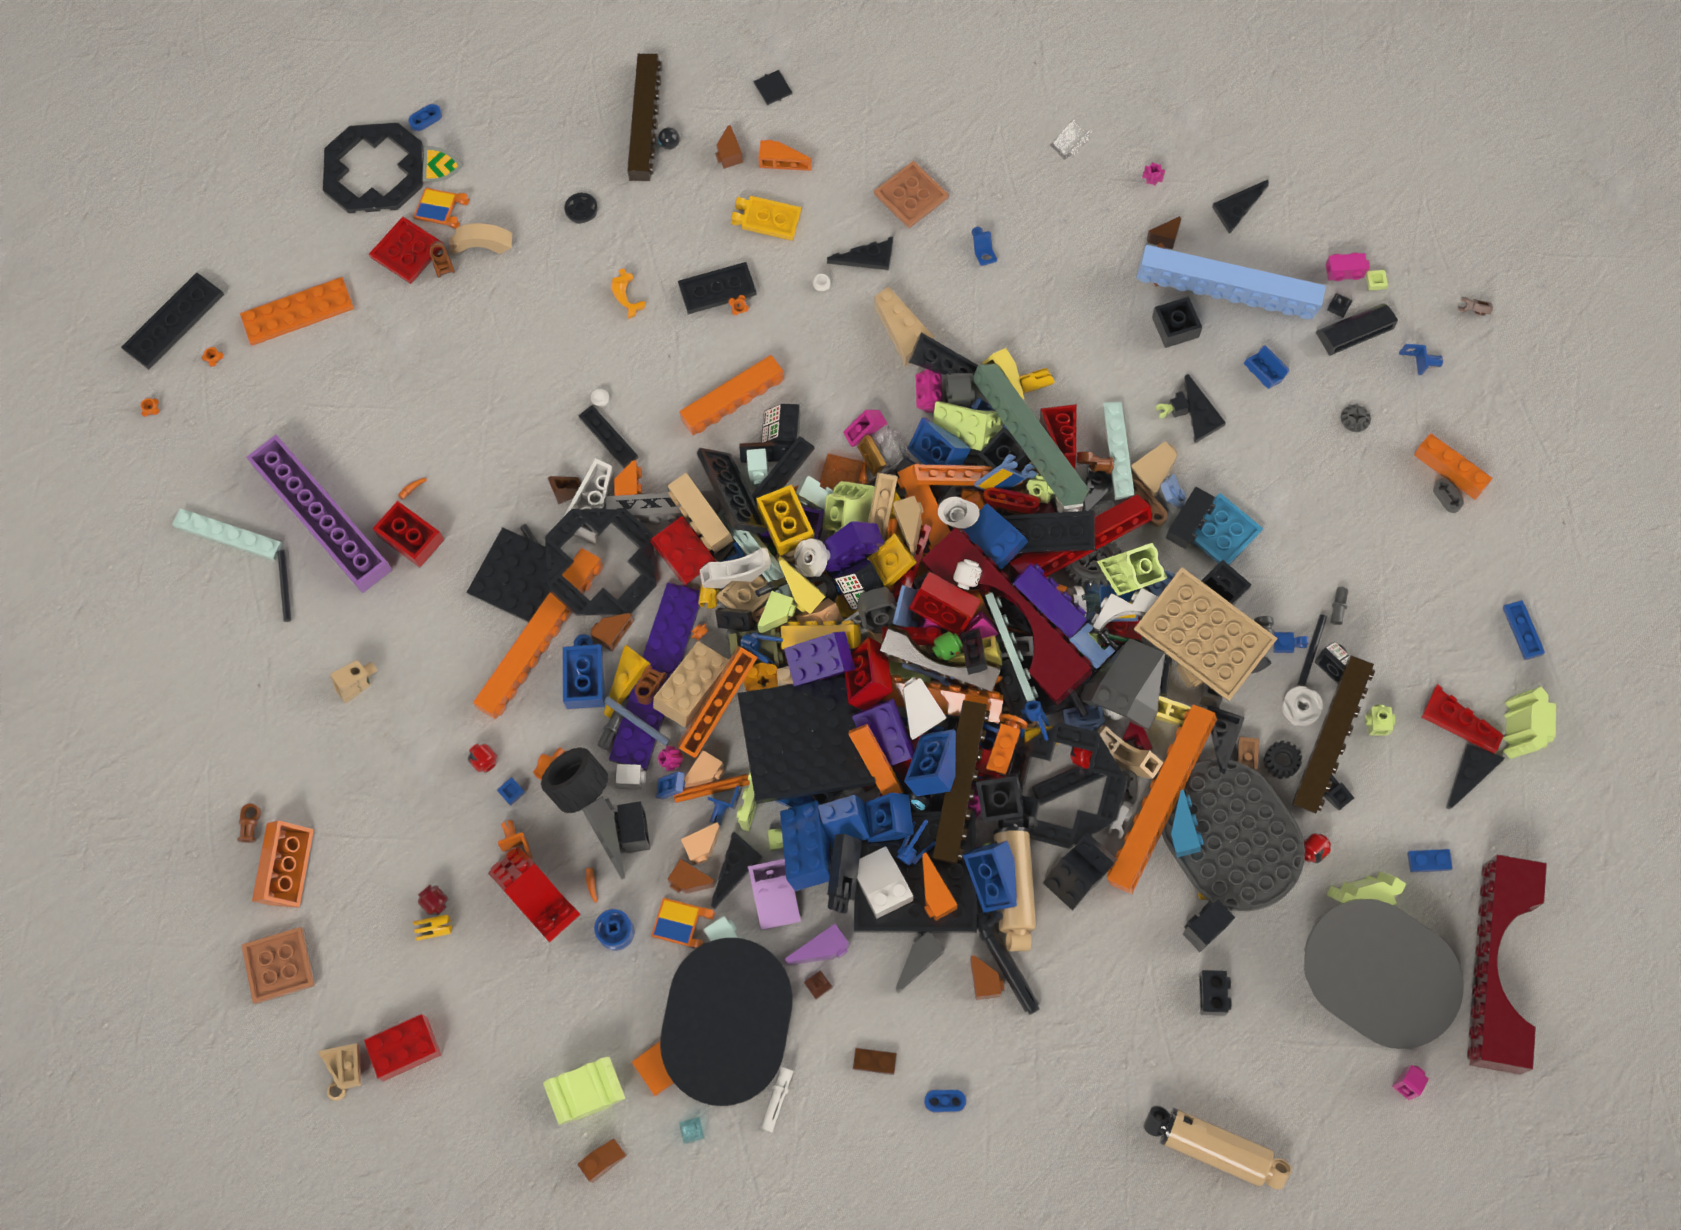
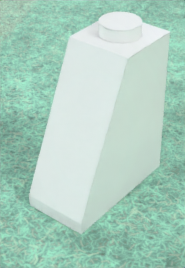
M915 677L904 683L906 687L903 688L911 740H914L946 719V716L922 679L916 680Z

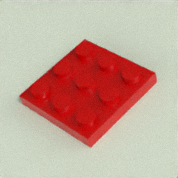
M402 216L373 248L369 256L411 284L432 261L429 250L430 245L436 241L443 242ZM435 247L433 253L437 255L442 248Z

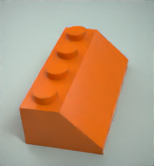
M279 820L266 824L252 902L271 906L300 907L314 829Z

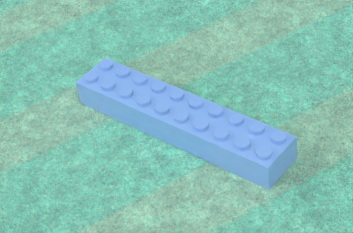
M1146 245L1143 250L1136 274V279L1144 283L1153 282L1162 287L1170 286L1179 291L1188 290L1197 295H1210L1214 299L1223 298L1232 303H1245L1249 307L1258 306L1267 311H1280L1285 315H1297L1302 319L1314 318L1322 307L1326 285L1150 245Z

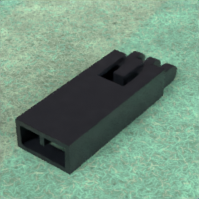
M846 834L835 835L827 895H829L828 909L842 914L847 913L849 900H855L862 840Z

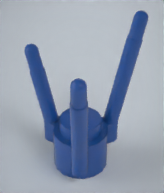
M755 632L752 635L746 634L742 637L740 647L749 651L764 663L775 664L774 661L758 651L761 646L758 639L782 642L783 638L760 635Z
M1035 700L1027 702L1025 709L1021 710L1022 719L1026 721V718L1033 722L1038 721L1044 739L1048 740L1043 721L1046 726H1050L1041 707V703ZM1025 729L1020 730L1021 738H1024Z
M924 820L910 844L907 845L911 835L905 837L902 846L898 850L899 854L896 857L908 866L911 863L916 865L918 860L923 857V854L935 846L936 841L928 845L917 856L915 855L917 851L912 848L928 820ZM913 821L912 824H913V830H914V827H915V825H916V822Z

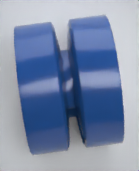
M617 909L607 910L600 914L595 922V935L600 943L609 950H622L629 946L634 938V926L623 911Z

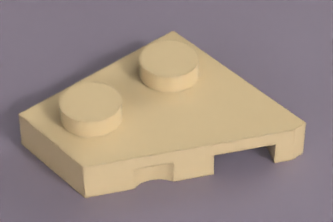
M355 1043L318 1051L338 1088L342 1090L361 1086L360 1045Z

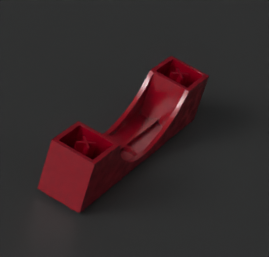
M955 527L921 559L925 567L931 573L958 587V582L953 578L957 564L961 561L964 562V559L979 563L978 567L981 568L982 573L976 587H969V590H983L998 594L1012 602L1025 615L1032 627L1034 636V656L1029 669L1030 677L1059 705L1092 674L1091 662L1084 655L1082 657L1078 655L1079 652L1076 646L1071 641L1067 643L1064 640V634L1057 627L1053 629L1050 626L1049 618L1044 613L1039 614L1037 606L1029 599L1027 601L1024 599L1023 593L1015 585H1011L1010 578L1003 571L1000 573L997 571L998 568L995 562L990 557L986 559L983 550L976 543L974 545L971 544L970 537L963 529L959 531Z
M1497 854L1482 866L1481 875L1484 877V884L1480 887L1482 904H1480L1478 909L1481 922L1477 927L1479 944L1476 945L1475 956H1478V961L1474 966L1476 985L1474 984L1472 988V997H1475L1470 1011L1473 1025L1469 1029L1471 1047L1467 1051V1059H1470V1066L1518 1075L1533 1070L1536 1027L1526 1021L1508 1000L1499 978L1498 951L1501 939L1511 922L1517 916L1532 912L1544 904L1547 863Z

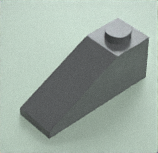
M930 932L920 933L913 940L915 943L912 945L896 985L898 994L944 954L945 949Z

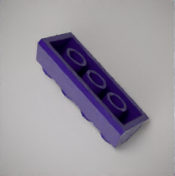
M1030 563L1014 579L1013 584L1071 639L1087 620L1085 616L1086 611L1080 605L1076 607L1071 602L1073 600L1071 596L1065 591L1062 593L1057 588L1059 585L1051 577L1047 579L1043 575L1045 571L1038 564L1033 565Z

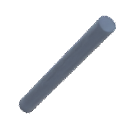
M608 696L605 699L604 703L663 745L667 746L671 740L612 698Z

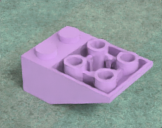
M781 859L748 866L761 930L801 922L795 890L786 880L785 860Z

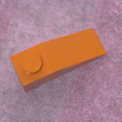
M760 140L758 157L760 168L812 171L810 157L779 141Z
M924 853L922 860L925 904L927 905L924 908L930 918L934 917L935 921L955 911L957 903L927 853Z

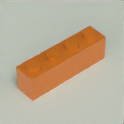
M1431 433L1414 454L1415 457L1474 500L1480 496L1493 479Z

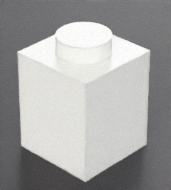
M617 764L616 785L618 789H642V783L646 781V772L643 771L641 765Z

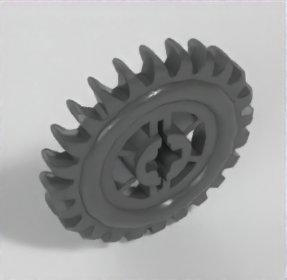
M1110 542L1062 569H1064L1065 575L1069 573V580L1075 577V585L1081 580L1082 588L1086 582L1089 583L1090 589L1093 583L1099 589L1100 582L1104 583V586L1107 587L1108 581L1097 561L1102 560V555L1108 558L1120 554L1121 549L1117 548L1116 543L1111 544Z

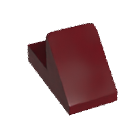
M1130 722L1122 740L1128 742L1136 739L1134 744L1137 749L1152 751V745L1144 728Z

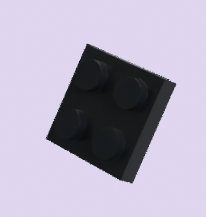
M1224 560L1217 564L1201 580V582L1233 606L1252 586L1250 582Z
M1087 832L1076 846L1062 857L1043 881V884L1073 911L1082 899L1098 885L1116 863L1117 859Z

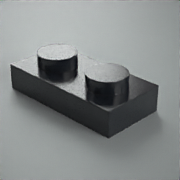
M721 607L715 610L718 628L744 631L754 629L751 610Z

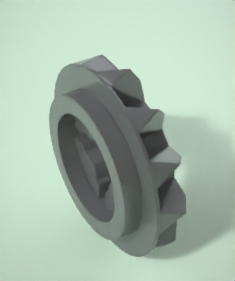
M1358 404L1349 405L1341 413L1342 424L1353 432H1361L1367 429L1372 419L1370 411H1367L1365 406L1361 407ZM1355 413L1358 414V417H1361L1357 423L1355 417H1352Z

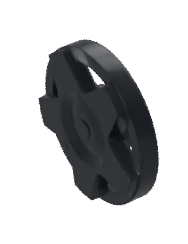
M576 193L566 200L564 210L566 216L571 221L581 224L594 219L598 206L592 195Z

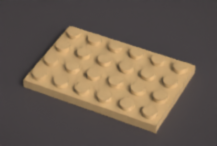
M1183 567L1180 568L1134 628L1142 637L1165 652L1166 655L1227 701L1231 700L1278 639Z

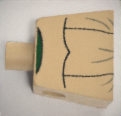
M354 661L330 674L334 690L343 702L347 703L371 685L369 676L377 672V669L372 662L362 667L359 661Z

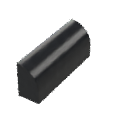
M1382 303L1319 329L1315 333L1329 356L1393 330L1398 319L1392 309L1387 304Z

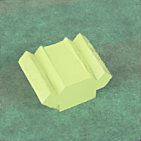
M840 481L834 487L833 494L826 495L823 528L828 531V537L835 534L851 521L868 523L874 486Z
M1153 543L1097 561L1106 579L1110 582L1111 587L1118 596L1168 578L1159 563L1158 551Z
M1541 686L1512 696L1504 702L1510 711L1504 714L1506 717V735L1503 739L1509 746L1503 749V751L1510 759L1546 748L1548 743L1553 742L1556 737V703L1548 702L1549 695Z
M1379 872L1377 878L1367 875L1366 878L1358 881L1343 882L1341 889L1331 885L1327 896L1341 903L1353 899H1376L1396 906L1397 902L1394 896L1402 894L1407 883L1393 875Z
M610 1057L600 1058L593 1063H588L578 1069L562 1073L558 1077L550 1078L543 1082L559 1125L582 1119L612 1107L611 1105L625 1099Z

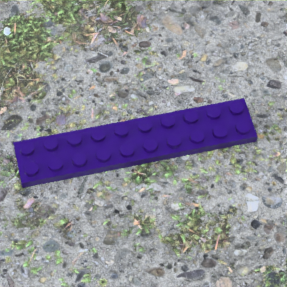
M668 582L643 654V658L651 663L652 669L660 673H667L665 682L683 661L691 631L700 608L698 604L700 590ZM635 685L631 690L626 709L660 732L665 715L653 708L654 699L647 705L639 703L635 694ZM642 691L640 695L646 696L649 691ZM624 717L620 723L609 761L619 764L641 765L642 769L647 771L657 740Z

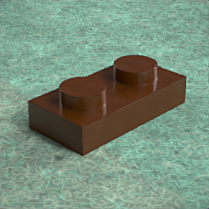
M855 1048L853 1070L894 1075L897 1053Z

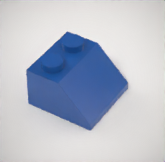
M889 793L864 803L871 837L868 839V842L896 840L914 834L909 795Z
M852 795L818 806L821 825L832 848L834 847V839L837 834H846L862 841L871 838L864 800L858 796Z

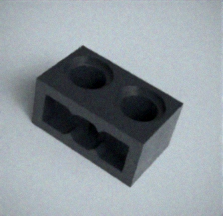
M1202 970L1199 973L1200 1015L1225 1016L1229 1013L1228 1010H1231L1232 1001L1228 997V989L1231 988V978L1227 977V971ZM1211 978L1218 979L1220 987L1212 986ZM1211 999H1218L1221 1003V1008H1214L1211 1004Z

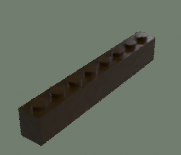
M637 53L627 168L629 181H650L651 174H654L652 159H655V149H653V144H656L657 140L654 130L658 128V121L655 118L656 115H659L657 100H660L658 86H661V75H659V72H662V61H659L658 54Z
M1352 655L1348 657L1291 805L1314 814L1317 813V810H1322L1325 802L1322 799L1324 792L1328 793L1332 781H1329L1332 773H1336L1339 763L1336 761L1339 754L1343 755L1347 745L1344 743L1346 736L1350 737L1354 727L1351 725L1352 720L1359 715L1361 709L1358 706L1360 699H1365L1368 688H1366L1367 681H1371L1374 676L1375 669H1372L1373 663Z
M966 700L962 702L956 734L955 778L950 792H945L933 854V860L957 865L958 860L963 858L964 848L960 847L962 840H966L968 828H964L965 821L970 820L971 808H968L969 800L973 801L975 794L972 784L973 781H977L979 769L975 768L976 762L981 761L983 750L979 749L980 741L984 742L986 730H983L984 722L988 723L990 711L987 710V704Z

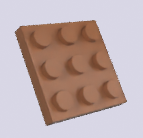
M914 161L874 190V195L908 228H911L949 198V194Z
M302 927L241 945L253 1004L262 1003L315 986Z

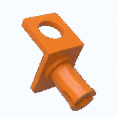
M508 820V826H506V822H503L501 827L503 828L505 839L497 842L500 849L507 851L523 844L528 857L533 859L524 833H516L514 821Z

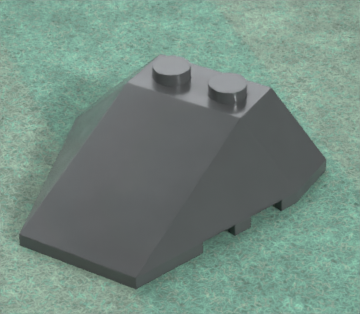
M1129 639L1087 682L1080 696L1082 703L1094 708L1100 706L1128 718L1135 725L1150 730L1158 713L1161 677H1163L1166 653Z
M602 796L595 800V802L582 808V811L622 880L625 878L614 817L611 812L614 807L609 798L604 799Z

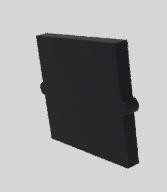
M779 70L768 75L765 74L764 77L753 81L767 105L781 101L782 98L792 94L791 89Z

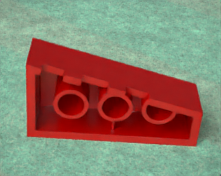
M1077 404L1040 408L1039 422L1075 469Z

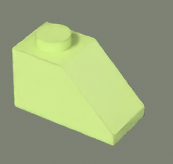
M771 591L758 623L759 632L764 633L788 622L789 617H793L796 610L794 598Z

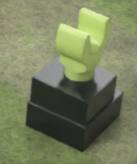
M1183 391L1175 393V398L1170 400L1169 405L1158 404L1156 411L1164 410L1163 413H1160L1159 418H1165L1170 412L1176 418L1188 414L1190 406Z

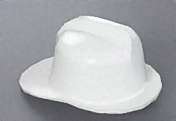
M949 497L943 500L938 508L940 520L954 528H969L974 525L980 515L976 504L959 497Z

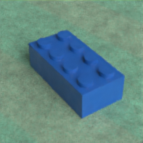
M818 801L780 811L786 880L795 891L829 882L831 870L829 840L821 825L818 808L820 804Z

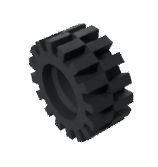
M1283 740L1279 743L1275 742L1269 747L1265 753L1264 766L1265 768L1268 767V773H1273V777L1277 775L1279 776L1278 779L1283 777L1287 779L1295 775L1302 764V755H1300V749L1296 750L1297 746L1295 744L1292 746L1290 745L1291 742L1287 741V743H1284ZM1279 753L1287 754L1290 758V764L1285 767L1278 765L1276 755Z

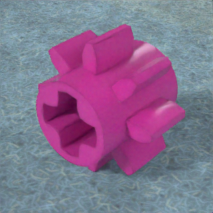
M1152 162L1150 166H1145L1142 178H1146V184L1149 183L1156 186L1158 182H1163L1165 170L1161 169V164Z
M666 746V749H662L659 753L658 761L661 767H666V771H675V768H679L682 764L683 755L679 749H675V746Z

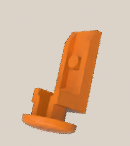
M1001 714L999 720L1004 724L1001 723L986 769L1006 775L1020 736V728L1026 729L1028 723L1017 716Z

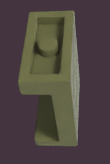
M776 628L764 633L759 632V630L730 633L728 635L731 656L737 646H740L741 639L746 634L752 635L755 632L760 635L781 638V634L777 632ZM758 639L761 643L758 651L774 661L776 667H780L781 663L784 662L783 652L779 651L778 646L781 642ZM757 658L753 665L764 662Z

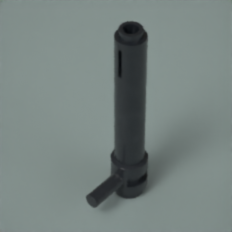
M986 912L977 914L979 937L981 941L986 943L1023 1010L1029 1015L1039 1010V1003L1010 952L1007 950L999 935V929L995 925L1003 918V914L997 912L992 917Z

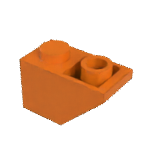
M636 460L632 461L614 478L615 496L642 494V484H639V478H642V469L638 467Z

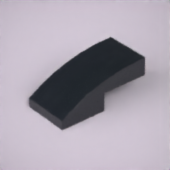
M1331 774L1329 781H1332L1328 793L1324 792L1323 797L1337 810H1341L1354 797L1342 782L1339 783Z

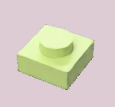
M1385 270L1366 272L1368 291L1387 289L1388 282Z
M782 828L767 830L770 851L783 850Z

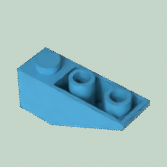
M1184 790L1180 791L1171 832L1177 858L1201 852L1200 845H1203L1201 833H1196L1195 826L1198 825L1196 816L1190 813L1189 807H1192L1190 796H1185Z

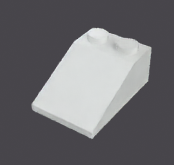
M886 846L860 859L857 880L876 919L913 901V895Z

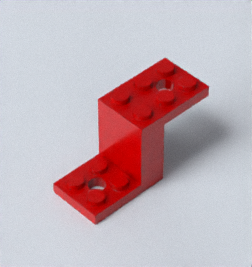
M519 847L510 850L501 862L495 863L491 867V871L488 872L491 878L549 943L581 915Z

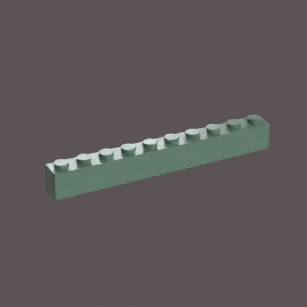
M997 364L978 365L973 376L974 383L997 412V415L1063 506L1082 504L1089 488Z

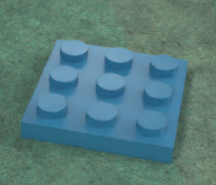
M1219 493L1213 503L1216 505L1211 515H1206L1205 519L1207 521L1202 530L1198 529L1195 533L1198 536L1194 544L1218 564L1224 560L1230 565L1263 531V528Z

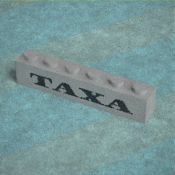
M700 491L718 515L720 512V501L715 491ZM668 493L606 496V509L626 508L641 523L657 524L661 521L673 523L681 516L685 519L679 510L681 505L676 506Z

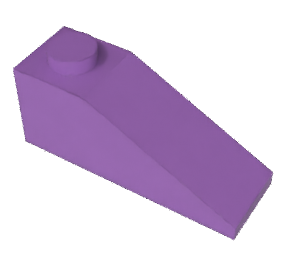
M834 924L786 957L785 962L789 966L829 960L836 956L840 958L848 952L849 942L837 925Z

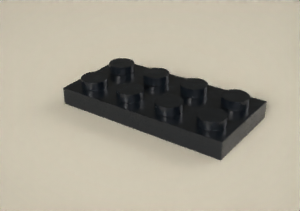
M747 262L678 281L687 314L727 304L730 298L735 299L739 295H744L745 298L757 295Z

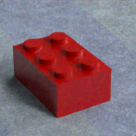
M396 501L372 528L381 540L419 568L444 541L440 531L399 501Z
M682 516L650 540L651 544L684 587L700 575V569L708 562H717Z
M929 572L908 609L949 632L956 633L960 637V633H963L981 600L963 591L956 585L945 581L938 575Z
M869 637L851 652L855 670L845 672L848 703L861 710L876 705L893 691L888 657L880 651L882 644Z
M423 1014L364 1040L376 1076L382 1081H386L441 1056L429 1020Z

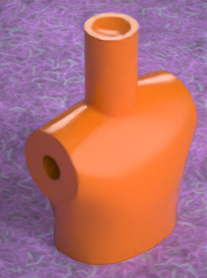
M559 747L552 757L541 754L533 774L542 780L546 768L559 755L565 752L564 749Z

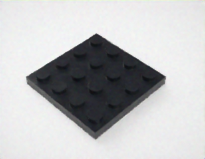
M502 527L466 593L529 623L550 593L547 586L545 546Z

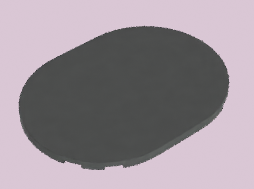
M1209 759L1197 762L1183 790L1185 796H1190L1192 807H1189L1190 813L1195 814L1198 823L1195 826L1196 833H1201L1203 845H1200L1201 852L1177 858L1171 832L1178 801L1162 832L1166 846L1194 888L1212 903L1218 899L1229 910L1256 911L1279 902L1294 888L1304 865V839L1297 822L1270 783L1255 769L1238 761L1229 760L1225 774L1219 771L1217 760Z
M1376 899L1349 900L1324 913L1309 933L1304 949V973L1314 997L1331 1014L1366 1038L1389 1048H1416L1437 1039L1453 1023L1461 1007L1464 991L1463 974L1459 961L1450 946L1440 936L1398 907Z

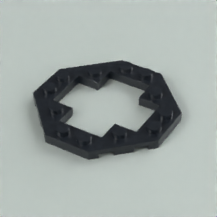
M398 122L348 126L324 148V194L348 214L364 210L366 212H378L380 209L399 210L423 188L422 141ZM386 138L390 139L407 153L397 164L398 168L406 173L407 176L385 196L371 187L358 198L339 182L350 172L348 167L339 160L361 140L366 141L375 149Z
M626 508L571 509L545 536L548 591L576 616L631 614L656 587L655 554L653 545L650 542L651 538H653V533ZM612 523L639 548L627 562L641 575L618 600L604 588L589 600L562 576L574 563V560L561 548L584 524L600 536Z
M1058 723L1046 731L1048 740H1045L1041 733L1025 745L1016 748L1006 774L1018 773L1022 794L1032 757L1051 762L1056 743L1093 752L1088 771L1107 776L1097 814L1077 810L1073 829L1037 820L1036 816L1041 800L1022 795L1024 806L1023 827L1029 829L1030 839L1070 849L1087 832L1092 836L1118 821L1128 781L1099 732Z

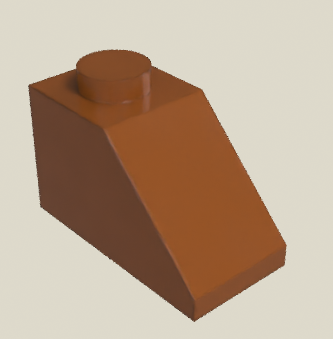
M728 125L716 145L717 152L715 153L718 163L721 162L723 169L743 163L741 149L731 125Z
M626 613L602 618L599 623L592 627L591 636L593 640L608 650L613 651L633 624V617L631 614Z
M681 859L667 878L669 884H671L669 887L677 893L682 891L688 894L713 888L716 885L714 879Z
M975 955L970 956L976 1000L1001 997V991H1004L1003 978L999 979L998 972Z
M612 1139L592 1151L577 1165L589 1182L594 1183L624 1159L626 1154L615 1139Z

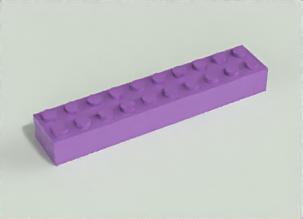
M274 435L246 457L255 470L362 594L392 571V568L277 435Z

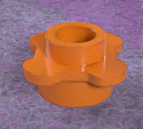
M739 295L735 299H729L728 303L732 307L733 315L749 310L744 295Z
M216 347L207 348L202 355V360L207 361L211 367L216 366L217 362L224 358V354L218 352Z
M156 398L144 399L140 403L141 415L144 417L151 414L157 415L160 412L158 409L159 401Z
M705 623L703 626L698 624L691 631L694 634L691 638L699 641L709 631L705 627L707 624Z

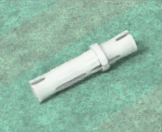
M781 1067L777 1082L772 1087L773 1093L760 1126L761 1129L773 1133L785 1094L789 1092L787 1089L794 1071Z

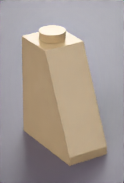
M1165 441L1131 465L1132 478L1141 481L1155 498L1161 489L1160 484L1167 478L1176 461V449Z

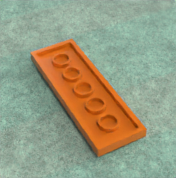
M340 277L240 313L249 343L253 346L353 310L354 307L344 279Z

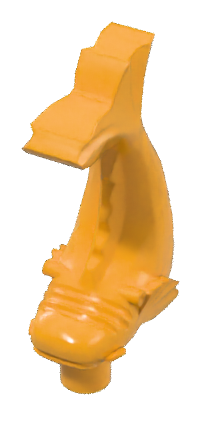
M623 268L618 271L620 276L612 279L611 290L617 301L628 309L627 317L630 319L636 316L637 311L645 308L646 302L640 301L634 304L628 302L625 290L627 285L634 280V277L631 273L627 274Z

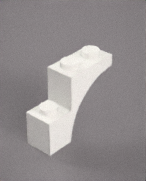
M760 548L750 555L735 560L708 562L700 569L703 588L723 589L731 581L752 582L771 566L768 548Z
M1141 588L1139 593L1135 591L1130 600L1133 604L1111 593L1109 598H1104L1100 606L1103 608L1100 614L1096 613L1091 621V624H1093L1092 631L1099 634L1109 622L1121 616H1144L1158 596Z

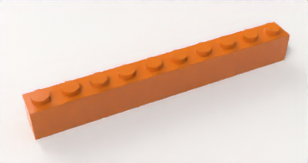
M913 465L897 472L900 477L897 481L900 488H905L907 492L905 498L915 496L917 503L921 502L924 511L921 514L922 526L927 524L931 527L928 536L931 543L928 545V548L931 551L951 531L948 525L941 521L938 516L939 506L929 485H915L912 473ZM965 590V592L981 600L973 617L982 611L993 622L979 591Z
M581 547L573 559L574 563L562 576L583 594L590 589L594 577L601 573L603 564L599 557ZM552 593L548 594L473 701L478 710L495 720L504 713L508 701L515 697L519 685L526 681L528 672L537 665L538 658L542 652L545 653L550 645L549 642L558 635L560 626L571 615V611Z
M1194 704L1190 710L1186 711L1184 715L1185 721L1182 727L1180 726L1176 731V740L1174 744H1170L1167 750L1168 756L1165 761H1162L1163 764L1159 769L1160 773L1157 779L1154 778L1150 785L1151 791L1148 796L1144 797L1141 804L1142 809L1134 817V826L1131 831L1126 833L1124 838L1125 844L1116 854L1117 861L1114 867L1112 866L1107 873V880L1111 886L1131 895L1174 810L1180 791L1184 789L1217 721L1214 712Z

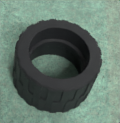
M582 747L573 748L559 755L550 763L542 776L541 788L562 812L575 813L595 802L602 794L608 782V773L588 749Z

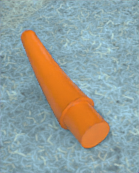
M865 461L861 467L859 484L868 482L867 464Z
M422 478L408 484L398 494V497L404 500L416 487L427 481V478Z
M586 868V884L593 902L596 903L598 900L595 890L594 868Z

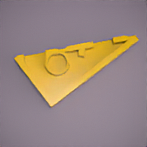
M627 645L623 648L609 693V697L620 705L642 677L646 667L651 665V663ZM606 705L603 714L611 718L615 710Z

